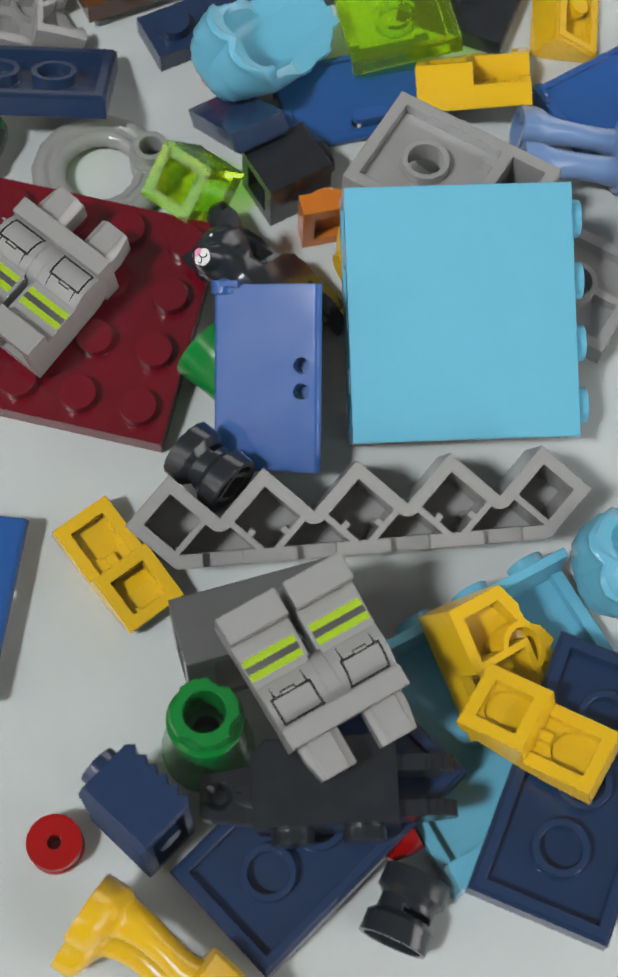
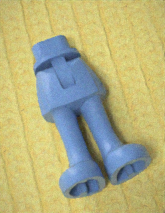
M519 105L516 107L511 121L509 144L562 169L559 180H583L606 185L612 194L618 195V121L614 129L601 128L553 117L542 108L533 105ZM554 147L578 148L602 155L578 153Z

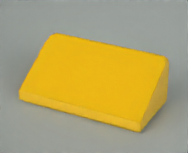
M532 0L530 55L541 59L585 63L597 57L599 0Z

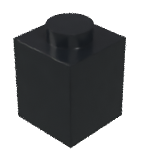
M303 122L290 127L285 134L242 153V185L270 226L298 213L299 195L310 194L318 189L331 187L332 172L335 171L332 153L323 140L316 141Z

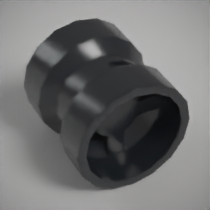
M205 422L197 423L178 439L168 453L163 466L164 472L181 485L192 484V487L197 490V500L214 513L228 507L242 493L255 471V463L238 449L229 450L226 447H222V435Z
M387 861L378 882L382 891L377 904L367 908L359 930L371 939L395 951L418 959H424L433 938L429 929L433 916L443 912L452 890L438 878L418 868L397 861Z

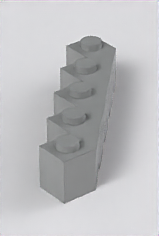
M543 446L525 450L493 489L451 453L439 456L403 499L356 460L345 468L312 509L266 469L262 468L221 518H219L168 475L125 527L176 570L330 557L339 551L343 556L540 540L550 539L592 488Z

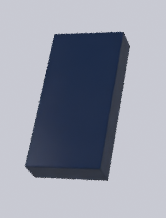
M214 97L188 109L194 128L239 154L277 138L289 130L284 111L257 97L237 102H224L220 98Z

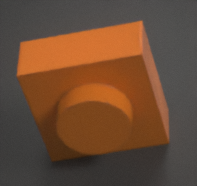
M326 187L310 194L299 195L297 230L302 248L337 241V230L340 227L339 199L343 191L341 188Z

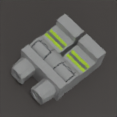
M61 186L55 189L38 205L24 197L13 209L14 216L0 224V347L39 378L42 377L95 314L104 298L108 300L119 288L114 272L120 267L131 250L126 235L108 221H102L84 241L72 233L87 217V213L80 201Z
M340 551L282 582L279 594L273 587L215 619L214 626L216 634L264 714L277 732L288 755L297 750L303 763L320 783L357 763L338 729L339 725L359 714L362 716L380 749L417 728L408 701L401 691L410 682L401 666L396 663L387 641L367 610L352 581L354 576ZM288 613L290 614L293 622L295 623L297 629L299 630L301 636L303 637L311 653L307 652L304 644L302 643L300 637L298 636L296 630L294 629L291 621L288 618Z

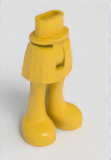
M110 873L101 881L71 924L63 938L65 942L50 965L52 969L62 976L73 977L81 973L93 961L105 957L127 966L140 977H247L216 947L202 958L189 950L154 913L136 898L128 885Z

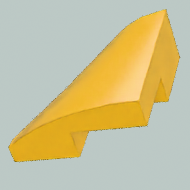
M528 47L511 49V53H474L455 57L419 60L415 65L417 98L442 111L532 105V80L530 76Z
M499 584L465 595L418 617L459 715L489 663L541 685L554 651L550 648L554 638L540 624H533L526 620L520 611L519 604ZM468 735L470 742L477 741L476 739Z

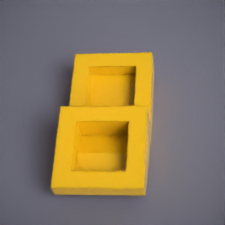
M104 495L54 530L52 537L105 606L128 633L132 634L169 607L168 600L182 597L184 593L150 547L145 543L141 544L138 538L125 527L126 522L106 495Z
M489 663L456 721L457 726L498 755L542 781L591 805L618 753L617 731L556 704L554 691L492 663Z

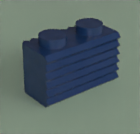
M125 744L118 752L113 748L105 750L83 773L81 780L85 785L78 795L88 811L87 813L92 819L91 821L150 878L194 834V819L189 795H180L178 784H169L167 774H159L157 764H149L146 754L138 753L136 744Z

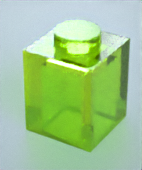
M165 140L140 193L185 223L191 224L195 219L207 222L208 211L211 205L220 201L230 204L244 173L201 145Z

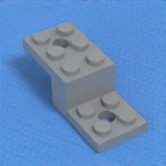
M402 91L343 174L341 190L343 188L558 182L562 169ZM420 159H429L435 162L440 170L432 174H421L413 170L409 163ZM581 228L580 236L574 238V262H581L583 265L584 285L587 293L583 294L581 300H576L577 324H583L586 330L587 351L585 358L597 364L618 329V246Z

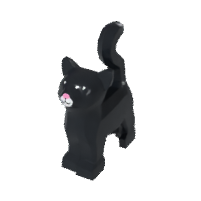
M220 201L210 206L207 222H209L211 229L197 241L191 251L186 252L183 258L186 265L196 273L199 280L211 283L214 280L227 278L229 280L247 281V284H322V329L324 326H328L336 336L344 332L343 301L304 261L293 253H278L260 236L244 228L239 215L227 202Z

